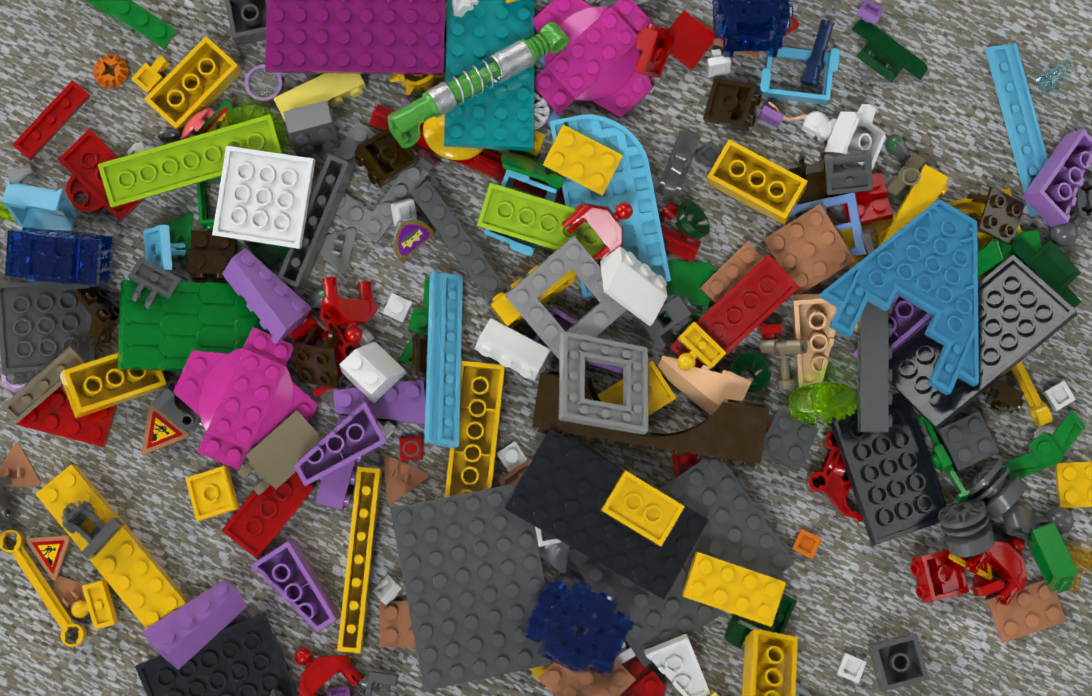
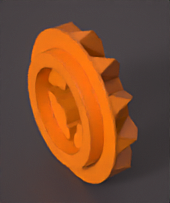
M108 53L106 56L99 57L97 63L94 64V72L92 73L99 85L104 88L113 89L124 84L128 78L129 68L126 61L119 55ZM106 64L111 68L116 67L113 70L115 72V78L113 75L109 73L105 75V73L107 72V67L105 66Z

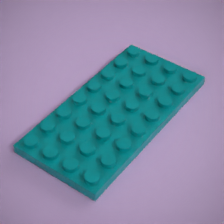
M446 0L445 82L452 81L453 76L458 78L462 75V71L469 72L472 70L473 65L478 70L483 68L482 60L490 64L489 58L493 54L521 39L527 40L533 37L534 0H518L507 4L505 0H478L479 4H473L474 9L468 10L462 17L454 16L452 0ZM534 65L500 84L494 82L493 88H485L482 94H474L471 100L466 98L462 105L457 104L456 108L444 114V147L533 151ZM492 81L487 83L486 86L490 87L492 85Z

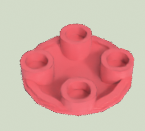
M209 107L196 113L185 125L180 140L193 137L195 132L205 124V121L209 120L215 111Z

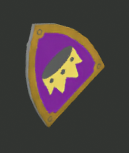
M419 220L398 221L397 226H395L397 230L393 240V249L400 262L435 235L433 230L426 223Z

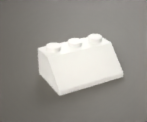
M620 246L600 261L604 292L647 325L651 326L667 298V283L661 275L655 274L647 264H642L633 253L627 252Z
M492 318L488 321L475 346V350L479 351L483 356L490 357L498 361L502 366L509 367L519 372L521 376L534 381L541 373L550 353V349Z

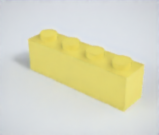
M324 73L273 99L285 121L284 111L327 101L329 106L337 107L344 102V99L350 96L352 98L360 96L363 90L366 89V86L360 74Z

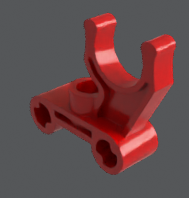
M321 307L320 317L328 331L320 335L323 342L328 338L331 330L338 331L335 335L339 336V339L334 348V355L340 380L343 373L339 364L350 355L352 347L357 349L362 346L359 343L352 344L348 342L342 327L337 326L329 319ZM322 386L313 389V395L320 397L325 392L334 388Z
M829 431L822 439L824 448L828 450L820 471L807 476L806 487L811 492L822 491L842 516L862 522L861 514L853 512L847 506L846 496L852 487L849 479L846 481L842 480L846 469L840 457L838 446L831 445L832 441L829 440V437L834 434L833 431ZM820 477L822 485L814 487L812 479Z

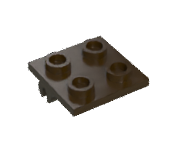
M826 151L820 152L818 164L806 166V163H804L805 157L799 156L798 167L788 169V171L808 181L807 188L797 205L839 196V194L827 195L824 162Z
M990 187L987 195L969 193L967 196L968 200L972 199V202L986 204L982 216L968 215L977 221V229L1007 245H1012L1025 204L995 187Z
M100 287L76 289L74 294L93 317L86 340L94 337L90 345H97L100 342V338L105 335V339L101 343L110 342L111 334L119 325V308L111 303L108 299V294Z
M313 326L303 342L294 341L292 343L299 380L304 383L338 389L340 382L334 355V348L339 339V336H335L338 331L331 330L322 346L318 347L315 344L320 336V333H316L319 328Z

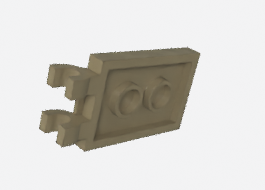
M296 410L245 455L250 461L238 473L243 479L253 470L258 474L262 481L253 488L258 495L264 492L270 485L277 489L296 472L295 463L323 438Z

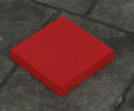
M683 10L668 29V34L675 36L669 55L692 71L713 45L714 39L718 35Z

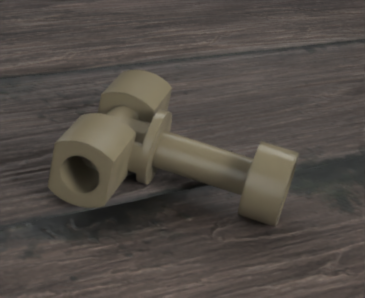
M914 152L904 164L905 166L899 170L898 176L895 175L886 185V188L895 196H898L906 185L917 184L921 177L919 170L926 161Z
M765 338L760 341L761 353H775V358L780 359L781 378L777 379V389L788 390L795 388V379L790 378L789 358H792L793 354L807 353L806 339H790L786 342H781L778 338Z

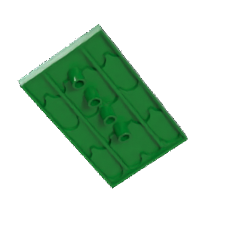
M132 280L121 281L117 370L182 371L192 350L228 354L244 347L252 327L271 335L268 329L264 330L259 322L261 320L254 311L250 312L247 308V301L244 297L238 296L230 284L180 282L170 300L157 294L155 301L148 309L145 307V301L152 291L144 288L140 299L135 302L131 299L139 284Z

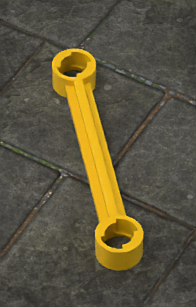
M1021 361L1011 371L1021 391L1024 392V398L1029 406V413L1033 422L1040 428L1052 422L1053 418L1047 405L1041 401Z
M16 530L4 531L0 535V548L4 552L12 553L62 629L61 641L69 647L82 645L87 638L85 627L73 622L24 548V535ZM15 533L17 535V542L14 546L15 549L11 550L5 545V539L7 535ZM72 627L79 629V637L75 644L67 639V632Z

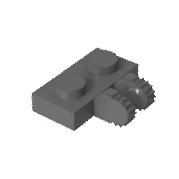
M140 257L129 274V279L139 284L131 300L137 302L144 288L152 291L145 301V307L148 309L155 301L157 294L170 300L181 278Z

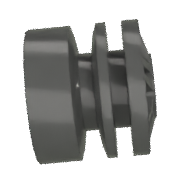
M996 458L991 463L982 467L974 475L966 490H970L969 495L976 493L974 499L982 500L987 497L984 504L986 505L987 512L994 519L1006 512L1023 495L1028 487L1016 474L1008 479L1005 478L1010 468L1008 466L1001 468L1004 462L1000 458Z
M967 499L961 502L955 501L940 510L938 519L941 529L945 534L944 539L950 554L957 557L975 556L984 553L994 545L995 535L992 525L989 523V515L983 501L978 499Z

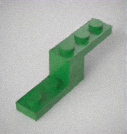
M85 0L132 33L137 31L163 50L166 49L177 34L174 28L132 0Z

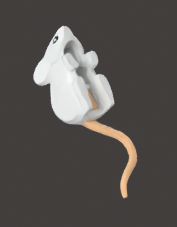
M768 103L774 108L775 111L782 114L773 103ZM813 111L796 117L785 115L783 119L788 121L804 119L801 130L812 137L817 136L818 140L822 143L825 140L829 141L837 119L829 120L825 114L819 111Z

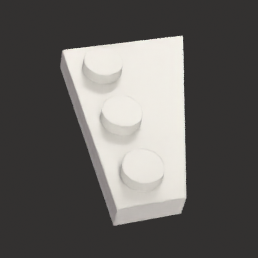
M687 634L644 650L645 656L652 660L661 673L668 677L683 696H707L711 694Z

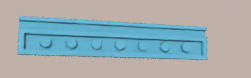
M1017 44L992 46L987 48L985 52L1021 185L1025 193L1047 162L1048 157ZM1026 201L1030 217L1039 216Z
M432 271L429 284L424 443L456 448L459 446L463 277Z

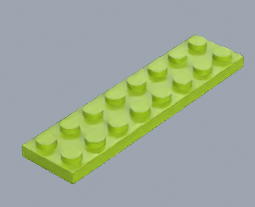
M269 114L98 164L110 207L114 208L222 176L226 146L283 154L272 115Z

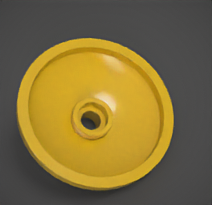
M444 115L438 118L432 117L424 122L423 135L426 143L435 153L444 158L466 160L475 157L483 151L482 148L444 147Z

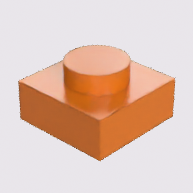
M800 529L791 550L809 559H813L822 539Z

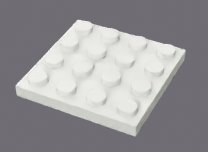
M226 146L212 235L301 249L315 159Z

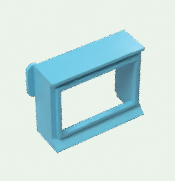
M769 41L765 69H763L761 75L760 90L762 91V97L827 105L830 101L833 72L838 70L839 49L831 48L829 52H825L823 59L825 63L822 95L769 89L772 57L806 61L812 54V50L774 46V41Z
M506 170L501 186L512 189L513 183L517 179L546 190L545 199L553 202L556 201L560 189L552 188L550 185L531 179L530 176ZM485 229L484 232L488 236L509 243L512 250L527 256H531L539 247L538 244L526 242L489 229Z
M8 180L1 203L6 206L20 227L47 231L48 235L71 239L77 211L63 188L55 191L20 183L12 184Z

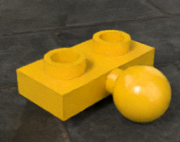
M692 322L677 338L690 350L689 353L681 354L677 361L680 369L684 371L693 369L696 358L712 369L726 354L695 322Z
M103 579L83 585L82 589L86 602L83 600L75 601L71 606L72 615L76 618H84L90 613L94 630L119 623L107 581Z

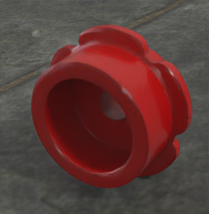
M671 201L659 213L663 217L662 220L668 219L671 221L677 215L679 205H675Z

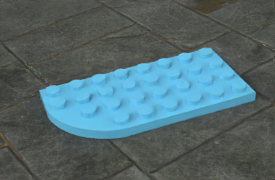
M586 114L549 121L553 142L562 125H565L623 155L603 196L561 175L564 181L562 190L565 205L577 208L581 203L609 207L615 213V208L619 203H629L633 208L632 216L627 220H619L623 224V249L633 253L637 260L642 264H647L651 271L661 275L666 282L671 281L649 160L638 139L621 124L598 115ZM580 280L583 297L593 296Z

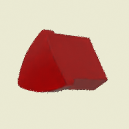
M310 312L305 317L307 320L290 333L294 341L303 342L313 326L319 328L316 333H320V335L324 333Z
M974 574L972 581L974 596H985L1004 589L1001 580H996L994 577L987 580L978 574Z

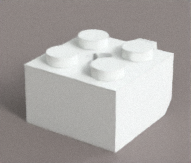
M861 104L857 113L841 111L826 146V153L838 156L870 150L873 170L886 138L885 132L872 124L876 108L870 104ZM863 162L847 163L844 165L849 168L863 167Z

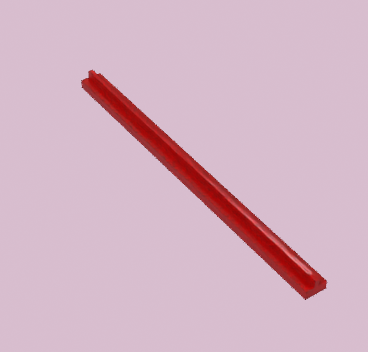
M377 104L376 109L372 112L369 126L381 131L388 129V115L395 111ZM419 124L420 138L414 145L435 153L424 139V124ZM484 149L470 159L451 160L503 182L507 170L502 166L501 156ZM530 177L531 179L549 185L546 181ZM515 179L512 186L545 199L547 194L546 190ZM561 187L558 188L560 190L555 202L565 205ZM661 225L665 251L693 263L701 241Z

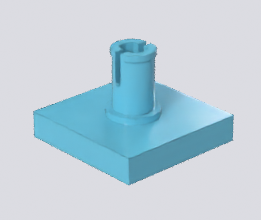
M159 225L144 230L146 261L165 271L172 270L171 257H184L186 250L175 249L185 248V244L183 242L170 243L169 225Z

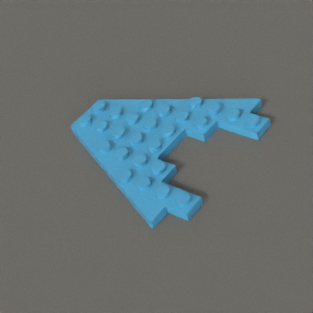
M938 199L820 293L819 297L837 307L828 327L847 338L852 336L867 301L883 311H887L897 294L931 314L932 318L925 335L942 344L943 349L927 384L948 395L952 392L957 378L973 387L979 383L977 221Z

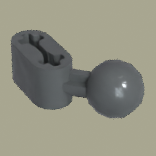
M1083 178V185L1078 188L1075 196L1077 198L1075 206L1070 209L1069 222L1052 226L1049 231L1051 241L1059 247H1068L1074 244L1078 237V227L1092 219V179Z
M1011 506L1002 514L1007 534L1022 539H1029L1032 530L1051 523L1055 524L1060 535L1068 533L1074 525L1072 513L1065 507L1059 506L1051 508L1045 516L1036 517L1035 511L1021 506Z

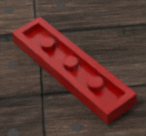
M72 80L12 145L31 161L91 96Z

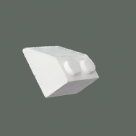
M376 342L355 349L339 364L342 373L373 403L407 373Z

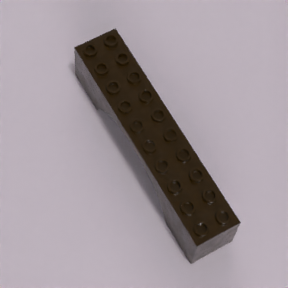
M544 371L540 373L532 427L538 428L540 433L546 434L548 429L551 428L554 431L560 432L564 437L582 435V439L588 441H596V439L601 438L605 439V443L613 445L626 442L628 443L627 446L631 448H641L644 445L650 446V450L656 452H664V450L669 449L673 450L675 455L686 456L687 453L696 454V458L709 460L712 456L718 457L719 462L732 463L733 460L742 461L741 465L755 467L756 464L761 463L770 405L725 398L712 415L689 429L672 433L647 432L643 435L559 420L560 372ZM585 376L584 399L602 402L595 391L591 377Z

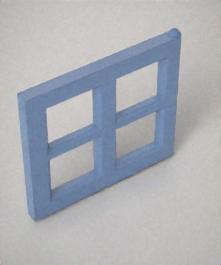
M855 192L798 204L788 219L790 223L797 218L796 214L808 212L819 204H822L827 212V207L847 203L851 222L835 225L838 231L852 228L855 247L849 248L853 256L867 254L862 238L863 231Z

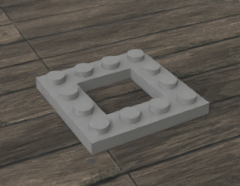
M358 122L333 156L355 165L357 162L354 152L357 146L376 134ZM418 164L401 173L373 212L344 193L336 215L378 244L393 224L390 204L411 199L410 193L421 186L430 173ZM321 172L312 182L310 196L314 191Z
M572 236L504 295L559 360L560 335L565 330L537 298L569 270H572L599 303L566 332L597 337L627 311L625 307L604 292L601 267L575 236Z
M563 332L560 335L559 420L645 435L648 432V348ZM585 361L623 368V406L584 399Z

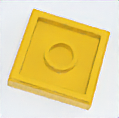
M228 465L185 478L197 522L239 509Z

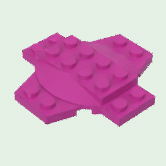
M553 0L532 19L537 34L546 24L556 22L569 38L568 45L558 53L550 52L545 55V68L534 77V89L558 115L574 101H591L609 113L622 118L653 89L648 76L635 72L637 69L636 62L640 56V49L635 47L637 35L642 28L647 27L648 23L655 24L633 0H619L610 8L593 7L582 0Z
M252 327L244 347L228 354L191 351L173 393L200 416L206 430L197 453L239 470L248 450L256 447L296 410L310 424L318 404L292 382L286 365L293 352V344L281 340L275 345L271 339L272 335Z

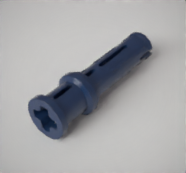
M822 19L820 22L811 57L806 60V70L804 76L800 79L801 84L815 88L819 87L818 79L820 72L825 67L823 62L824 55L835 24L829 20L826 23L825 19Z

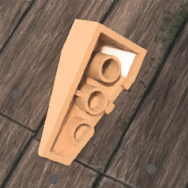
M820 294L791 296L794 339H806L808 346L807 353L796 354L799 388L822 386L829 354L835 340L836 331L828 326L837 307L820 298Z
M662 356L657 366L664 378L709 415H712L725 398L743 401L751 384L750 380L725 370L722 373L710 371V367L704 365L702 368L693 367L689 371H684L678 366V359Z

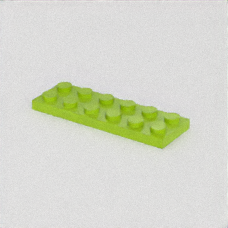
M489 183L477 226L554 250L559 249L572 236H575L590 256L595 255L605 247V243L589 223L584 222L571 234L566 230L573 223L569 224L566 228L562 226L561 222L575 213L576 208L495 183Z

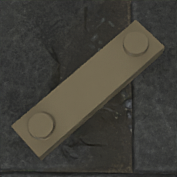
M70 345L3 403L1 407L18 423L63 384L60 378L63 370L85 364L87 361Z

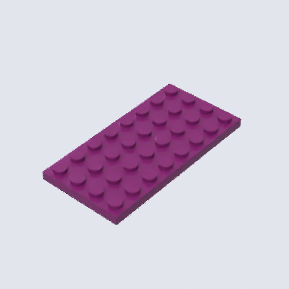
M267 0L265 71L267 73L444 75L446 0Z

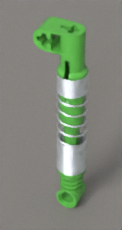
M556 22L546 24L539 34L527 40L521 39L490 56V64L482 60L483 68L478 70L473 65L472 70L469 72L462 71V75L458 78L453 76L452 81L436 85L424 92L421 98L388 115L389 131L402 148L411 147L420 138L419 124L432 117H441L456 108L457 104L462 105L466 98L471 100L474 94H482L485 88H493L494 82L500 84L536 64L537 59L550 52L558 53L568 45L569 38ZM492 81V85L490 87L486 86L487 83Z

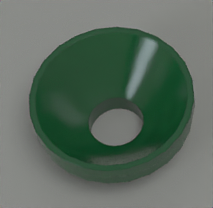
M688 200L678 207L676 225L685 236L701 239L709 234V221L698 205Z
M752 352L742 353L731 364L730 372L741 376L742 372L748 371L753 375V381L747 392L753 393L763 389L770 380V366L759 354Z

